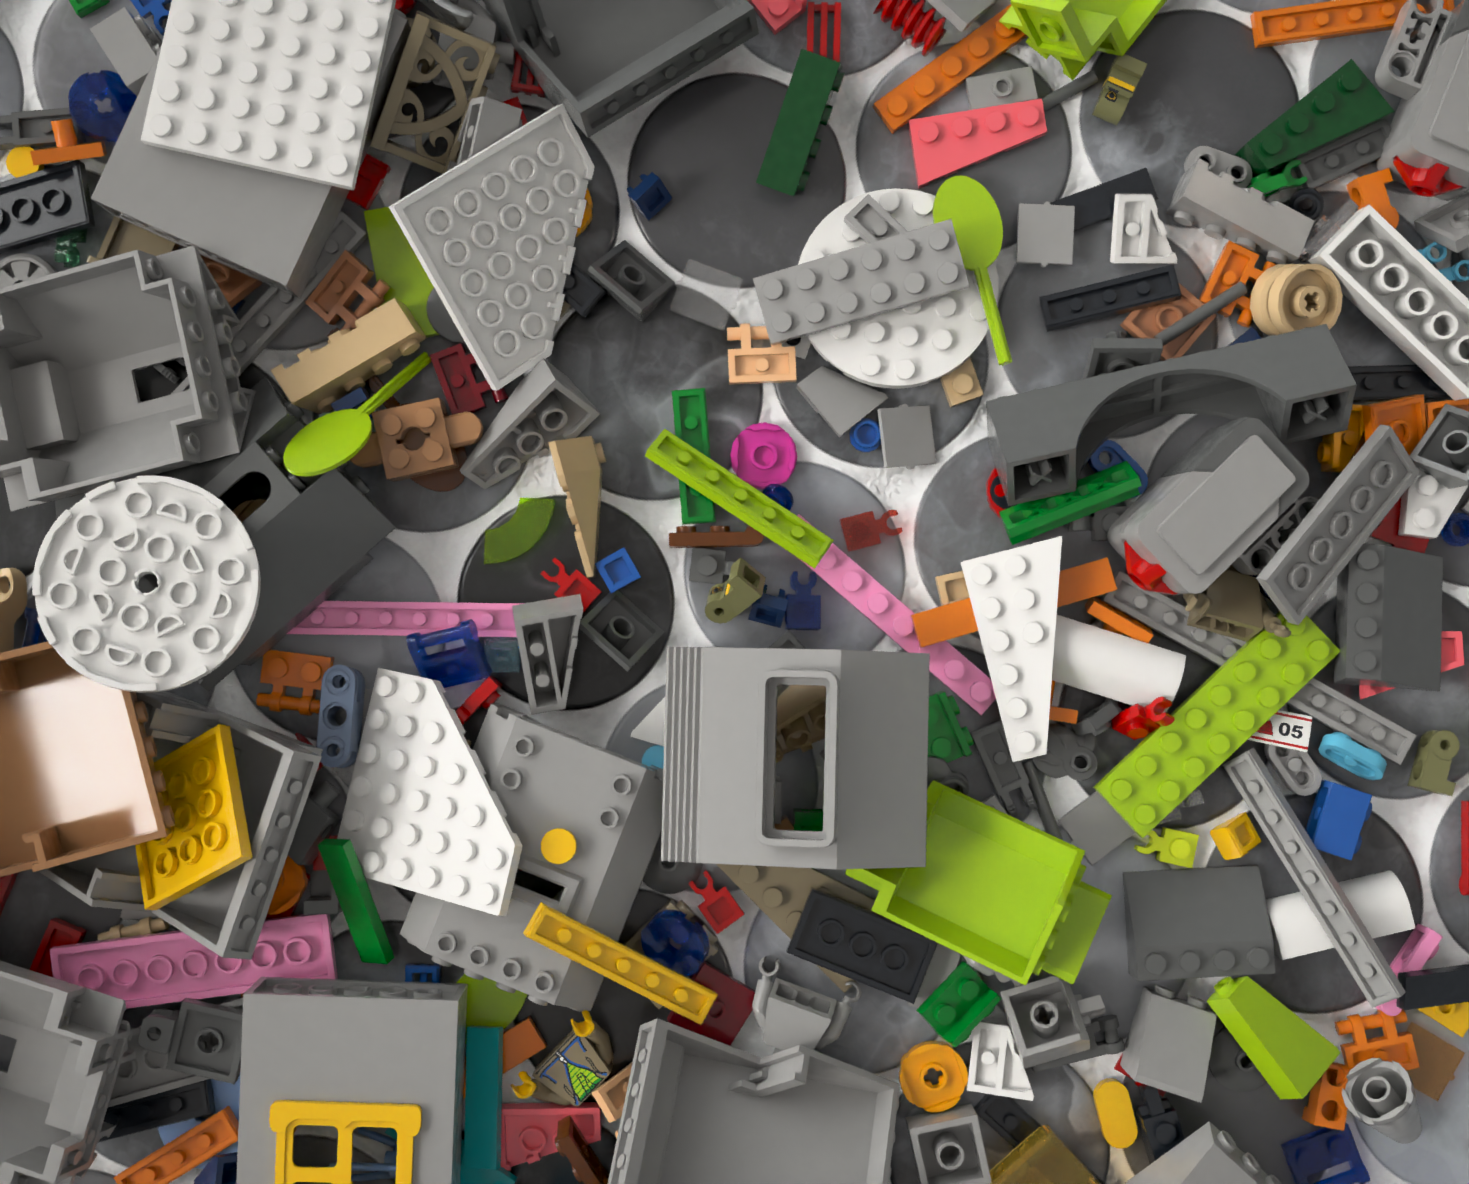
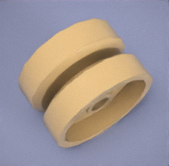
M1277 264L1266 269L1256 280L1251 291L1250 310L1255 324L1261 332L1269 336L1327 324L1330 330L1335 325L1341 312L1343 295L1336 276L1331 270L1321 264Z

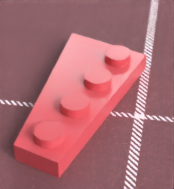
M1042 99L909 120L908 126L918 189L929 185L932 181L955 174L958 170L986 161L991 156L1003 151L1007 152L1045 136L1047 126Z

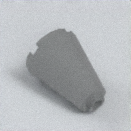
M1371 1058L1362 1061L1352 1068L1346 1076L1348 1081L1345 1090L1342 1088V1097L1349 1112L1359 1121L1398 1143L1408 1144L1418 1139L1422 1132V1122L1414 1084L1408 1072L1399 1063L1393 1060L1392 1062L1382 1061L1381 1058Z

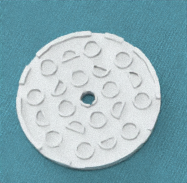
M882 189L862 194L843 203L827 215L815 228L802 251L798 265L867 244L844 222V217L868 194L908 232L934 224L933 204L935 195L911 189ZM994 261L987 270L997 303L998 275ZM965 269L969 288L809 334L808 337L811 344L824 360L844 372V375L875 387L901 389L928 384L930 381L946 374L949 375L959 368L978 348L985 338L989 326L974 271Z
M156 475L136 476L137 478L127 479L116 483L112 481L86 493V497L77 502L70 510L66 509L58 517L46 534L39 549L33 572L32 593L35 596L39 616L37 619L42 632L49 644L54 647L69 666L85 677L110 688L138 693L160 692L179 688L201 679L223 664L234 653L245 638L254 620L260 597L261 575L257 553L247 530L237 516L220 499L205 489L184 480ZM147 574L155 575L158 587L149 593H142L138 586L141 577Z

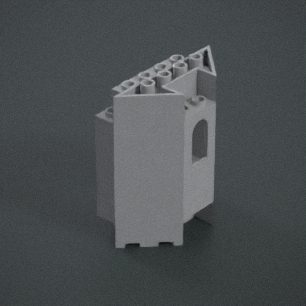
M194 245L157 256L140 250H134L0 288V477L4 478L11 511L89 492L112 481L116 483L137 478L136 476H151L240 453L256 392L255 390L240 387L238 378L240 376V366L232 351L231 342L233 341V334L230 327L240 325L241 323ZM184 358L190 388L182 392L140 402L134 371Z
M0 961V1034L17 1039L8 1071L0 1069V1184H73L75 1177L83 1179L97 1157V1153L94 1151L100 1138L104 1136L109 1137L116 1125L104 1122V1117L120 1064L136 1058L135 1050L129 1049L127 1041L132 1039L129 1021L122 1019L126 1010L125 1000Z

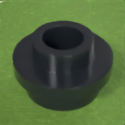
M1302 188L1291 196L1288 207L1315 220L1323 211L1324 201L1322 195L1317 190ZM1304 199H1310L1313 204L1309 209H1302L1299 206L1300 202Z

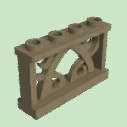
M417 10L370 146L381 151H387L444 174L447 172L449 162H457L460 153L459 148L462 142H459L457 139L471 98L486 96L488 87L483 86L487 72L494 74L500 55L495 53L496 44ZM427 27L457 40L444 51L425 33ZM469 46L475 49L479 56V63L474 70L468 71L464 68L463 63L469 58L467 56L458 58L453 64L450 57L458 48ZM421 59H426L429 62V66L432 64L433 59L438 62L428 73L420 72L417 66ZM443 69L452 86L456 104L442 114L424 120L423 105L418 96L406 88L408 81L417 83L430 81ZM462 80H474L468 99ZM412 103L415 105L417 121L411 122L413 112L410 115L403 114L402 106L404 104ZM460 118L454 135L446 126ZM430 132L429 139L434 147H436L435 140L438 137H444L448 142L445 153L440 156L429 155L423 148L422 134ZM389 134L415 135L416 150L388 140Z

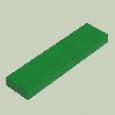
M705 388L673 390L675 436L711 459ZM679 479L682 525L716 523L714 502Z
M324 839L317 846L361 961L363 963L388 964L395 957L351 840Z

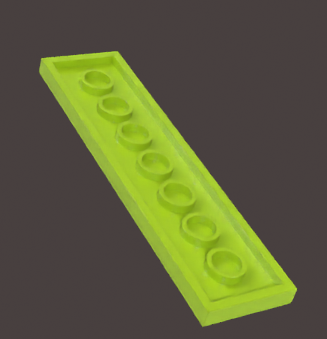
M1279 611L1276 616L1281 620V625L1290 629L1291 635L1289 637H1278L1263 628L1170 714L1175 719L1173 723L1168 726H1160L1152 731L1093 787L1139 837L1144 838L1340 653L1336 645L1307 615L1299 625L1288 623Z

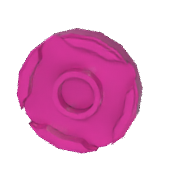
M766 422L752 424L743 430L733 442L730 454L732 469L737 477L755 489L768 490L777 488L785 483L795 470L797 461L796 445L789 434L778 425Z

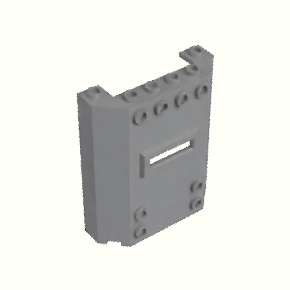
M491 703L473 750H475L486 772L484 777L491 791L496 792L507 814L505 819L512 833L517 834L522 844L518 869L565 887L560 901H556L514 884L507 916H496L416 892L400 935L406 938L408 943L431 955L433 962L446 967H451L454 964L464 968V974L474 979L483 980L486 977L496 981V986L506 992L515 993L516 990L528 994V999L538 1005L547 1006L550 1003L568 1007L579 1012L583 1010L591 1011L605 976L526 937L523 932L540 902L619 942L662 833L663 769L654 765H644L531 720L524 713L499 703ZM555 828L569 830L577 841L575 855L563 864H553L547 861L541 852L542 838L547 832Z

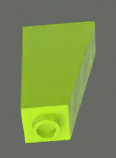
M1228 976L1221 979L1214 986L1215 992L1207 1000V1003L1280 1100L1304 1099L1341 1053L1336 1046L1248 976L1237 978Z

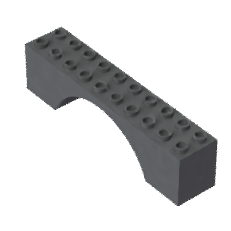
M1327 324L986 401L988 445L1008 506L1076 491L1083 467L1092 454L1105 441L1129 426L1156 417L1175 414H1204L1231 420L1243 417L1257 418L1283 444L1345 431L1348 429L1357 384Z

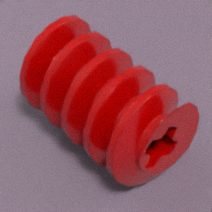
M881 0L873 14L883 10L881 21L886 23L893 19L891 29L896 32L903 28L901 37L904 40L914 36L911 46L915 49L924 44L922 50L924 57L937 46L947 31L944 29L946 22L944 16L937 21L933 19L936 13L934 7L927 12L923 11L926 0H920L916 4L913 3V0Z

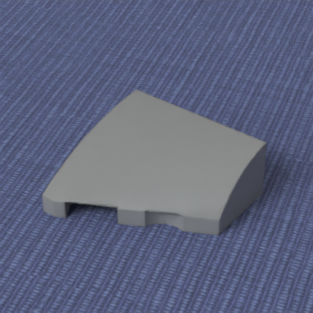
M824 366L809 374L796 387L815 412L823 417L839 438L888 399L885 393Z

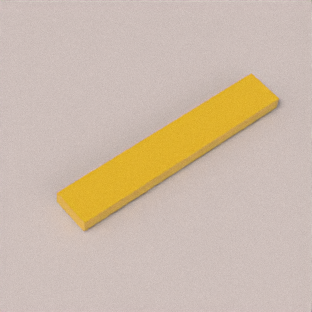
M540 902L523 932L526 937L702 1025L718 996L715 991Z

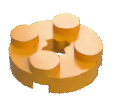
M943 1041L921 1042L913 1046L901 1058L899 1069L900 1086L907 1100L913 1105L924 1108L928 1112H942L955 1106L961 1099L960 1096L967 1086L968 1072L960 1054L948 1043ZM930 1068L942 1071V1075L938 1077L939 1083L932 1085L930 1080L924 1081V1076L928 1074V1069Z

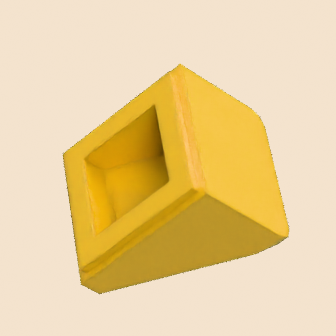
M1242 812L1210 831L1211 837L1225 860L1241 858L1262 842L1246 812Z

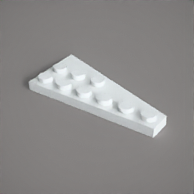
M1062 536L961 562L1012 762L1047 754Z

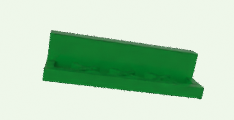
M1124 461L1079 479L1076 491L1020 503L1000 511L999 514L1011 544L1015 545L1140 495L1138 487L1142 485L1139 476L1128 461Z

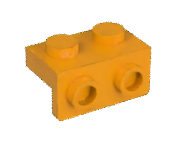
M1352 405L1347 430L1323 435L1322 442L1319 444L1317 459L1321 463V472L1341 473L1350 462L1364 431L1363 405Z

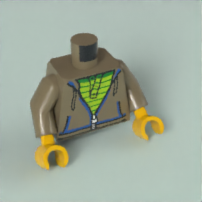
M582 1011L585 1019L583 1022H575L573 1018L570 1020L573 1029L535 1067L532 1074L535 1079L531 1080L525 1071L519 1072L518 1075L524 1083L520 1086L511 1084V1088L518 1098L533 1097L565 1106L572 1104L576 1107L581 1105L589 1095L595 1100L592 1092L606 1082L605 1079L612 1071L614 1055L609 1034L592 1020L589 1011Z

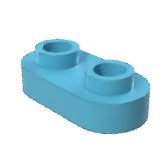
M1341 732L1324 735L1318 749L1324 758L1368 780H1380L1387 766L1386 760L1378 751L1363 747L1352 741L1350 736Z

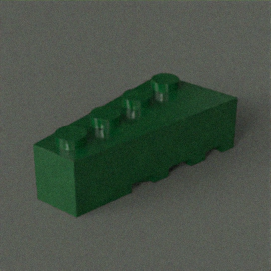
M801 49L756 183L791 196H796L798 190L804 192L810 176V172L805 171L809 158L815 159L822 141L817 136L821 125L827 126L833 110V106L829 105L833 92H839L845 72L841 71L843 66L840 62Z
M1351 59L1253 137L1235 155L1249 163L1253 178L1266 172L1272 173L1283 168L1292 160L1303 157L1386 119L1394 110Z

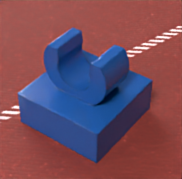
M625 547L595 563L611 594L641 578Z

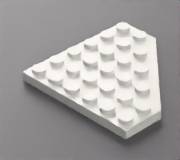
M563 104L556 105L389 206L492 390L496 391L537 365L543 358L546 359L552 354L554 341H552L556 321L559 322L565 297L563 289L566 276L570 275L576 247H573L577 229L581 228L587 200H584L587 185L588 181L592 180L595 168Z
M378 668L337 839L351 840L365 878L496 916H507L522 844L517 834L512 833L505 819L507 814L496 792L491 791L484 777L486 772L475 750L470 749L464 737L466 732L455 710L450 709L444 697L446 692L441 682Z

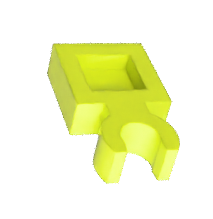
M1162 827L1161 836H1158L1155 831L1151 830L1147 834L1149 836V843L1146 846H1134L1136 851L1143 854H1150L1156 850L1157 861L1192 868L1199 835Z

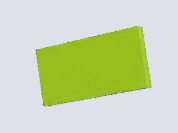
M383 207L364 211L376 282L381 279L391 287L384 295L385 301L383 304L393 298L399 300L408 307L426 337L438 336L439 334L429 322L426 308L429 294L434 286L390 208Z

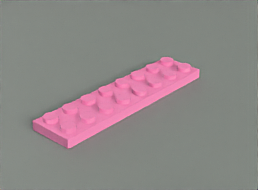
M300 914L265 919L251 960L222 958L180 930L54 946L50 949L53 978L125 1000L126 1009L181 1002L185 998L196 1000L242 994L260 977L338 978L330 914Z

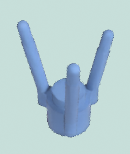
M362 1127L359 1128V1134L394 1149L393 1151H386L384 1163L352 1162V1171H379L354 1174L351 1176L352 1181L396 1179L397 1141ZM331 1162L329 1167H334L337 1162Z

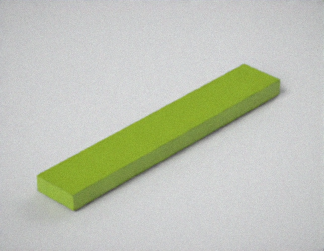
M666 429L660 433L646 451L645 457L814 569L834 541Z

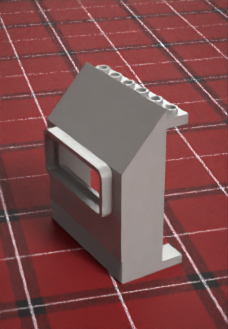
M667 647L661 861L815 869L926 867L930 654L838 649ZM779 685H816L826 687L822 831L777 830L774 827L777 695Z

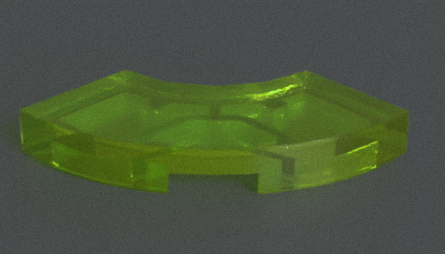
M520 498L517 511L509 522L499 528L485 530L484 564L503 563L517 558L530 550L541 539L548 528L553 515L555 500Z

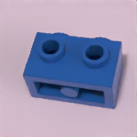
M1322 780L1305 829L1318 850L1352 860L1353 854H1356L1361 846L1362 837L1360 832L1363 823L1369 819L1372 812V803L1370 802L1372 795L1334 782Z

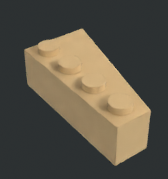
M393 298L355 321L357 328L352 331L351 329L338 330L328 336L329 340L326 346L312 351L307 348L297 354L300 360L286 369L282 364L271 369L291 404L318 414L329 412L333 409L331 406L333 402L360 387L363 388L365 381L373 375H380L388 371L393 366L392 362L400 356L414 353L420 347L419 343L427 337L408 307Z

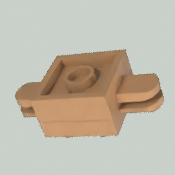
M440 398L372 412L376 432H371L365 446L350 461L362 468L383 464L386 479L393 482L459 468L455 448L472 445L480 441L483 435V425L481 420L470 412L447 415L445 402Z

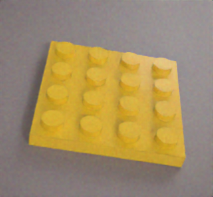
M218 724L154 762L156 771L161 770L165 778L166 791L162 792L165 806L171 805L175 826H171L172 833L166 837L135 845L145 910H158L253 858L230 726Z

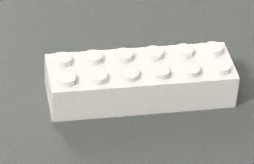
M1367 205L1361 208L1308 261L1311 264H1321L1331 270L1340 283L1342 294L1454 401L1469 399V299L1372 206Z

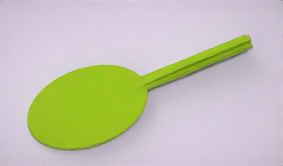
M953 176L940 186L935 196L933 223L948 219L952 220L964 268L974 271L998 363L1005 366L1012 363V358L987 270L998 257L1002 247L1003 226L1001 216L994 199L982 184L967 176Z
M423 352L358 409H344L331 412L302 428L291 439L285 449L283 460L287 471L296 476H315L331 471L353 458L370 438L372 422L369 415L431 362L428 353Z
M464 974L457 983L468 984L465 1044H467L468 1026L503 1027L504 1030L520 1012L527 994L518 990L515 993L506 992L496 986V981L486 977L483 980H478Z

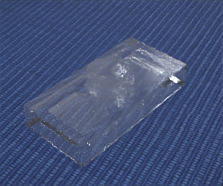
M1349 199L1329 218L1323 215L1317 220L1311 229L1313 235L1306 241L1298 260L1302 263L1313 257L1354 215L1359 206Z

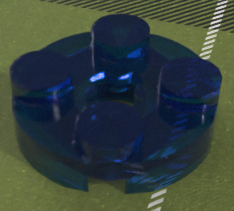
M100 70V73L94 72L92 74L88 72L78 77L70 88L68 95L70 117L86 135L99 140L116 142L137 96L125 85L118 73L108 70ZM106 98L110 99V107L113 110L111 112H99L95 101L103 102Z
M677 910L661 911L641 931L643 951L647 957L686 977L693 975L700 969L705 958L708 956L710 949L708 936L697 921L693 924L690 920L685 919L687 914ZM670 938H673V941L681 944L682 947L679 949L673 947L670 943Z

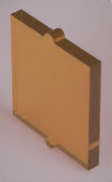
M1411 1022L1406 1031L1412 1034L1420 1068L1406 1071L1410 1075L1415 1089L1438 1101L1448 1082L1455 1079L1453 1074L1465 1053Z

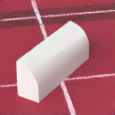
M1057 615L1052 672L1053 681L1132 706L1138 703L1145 707L1158 697H1164L1171 702L1174 700L1183 676L1186 655Z
M1388 870L1338 882L1372 938L1415 929L1406 892L1392 871ZM1301 892L1266 899L1275 956L1285 960L1335 948Z

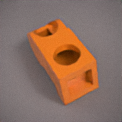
M1390 168L1358 177L1346 186L1355 212L1370 205L1393 228H1396L1399 223V214L1391 206L1385 185L1393 181Z
M1333 1062L1310 1090L1308 1106H1305L1303 1111V1120L1315 1126L1344 1131L1347 1107L1342 1097V1088L1345 1090L1348 1081L1346 1078L1349 1073L1347 1065Z

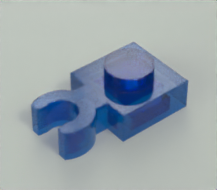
M798 571L792 572L790 585L795 594H787L785 596V599L788 600L785 612V630L819 631L821 629V595H811V590L817 582L815 572L809 573V582L806 585L799 583Z

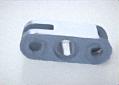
M333 665L328 668L323 675L316 747L323 749L320 762L332 768H347L356 762L361 741L365 678L357 669L344 665ZM345 679L346 683L344 686H342V682ZM344 708L347 718L339 726L335 716L339 709ZM339 747L340 752L337 755L336 750Z

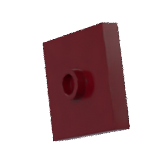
M702 960L691 979L718 994L702 1025L674 1011L670 1012L667 1020L671 1024L731 1046L753 1010L752 1003L755 990Z

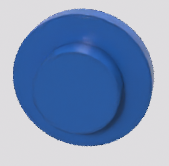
M864 418L853 426L849 433L850 442L853 447L861 452H871L877 449L881 444L879 423L873 419Z

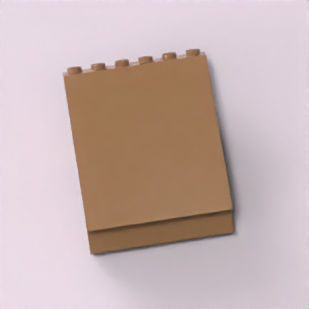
M48 641L0 653V877L29 869L36 872L166 837L172 833L171 826H175L171 805L165 806L162 792L166 791L164 775L161 770L156 771L152 758L157 756L156 744L152 735L147 736L144 722H148V713L144 701L138 702L136 692L110 688L80 674L66 663Z

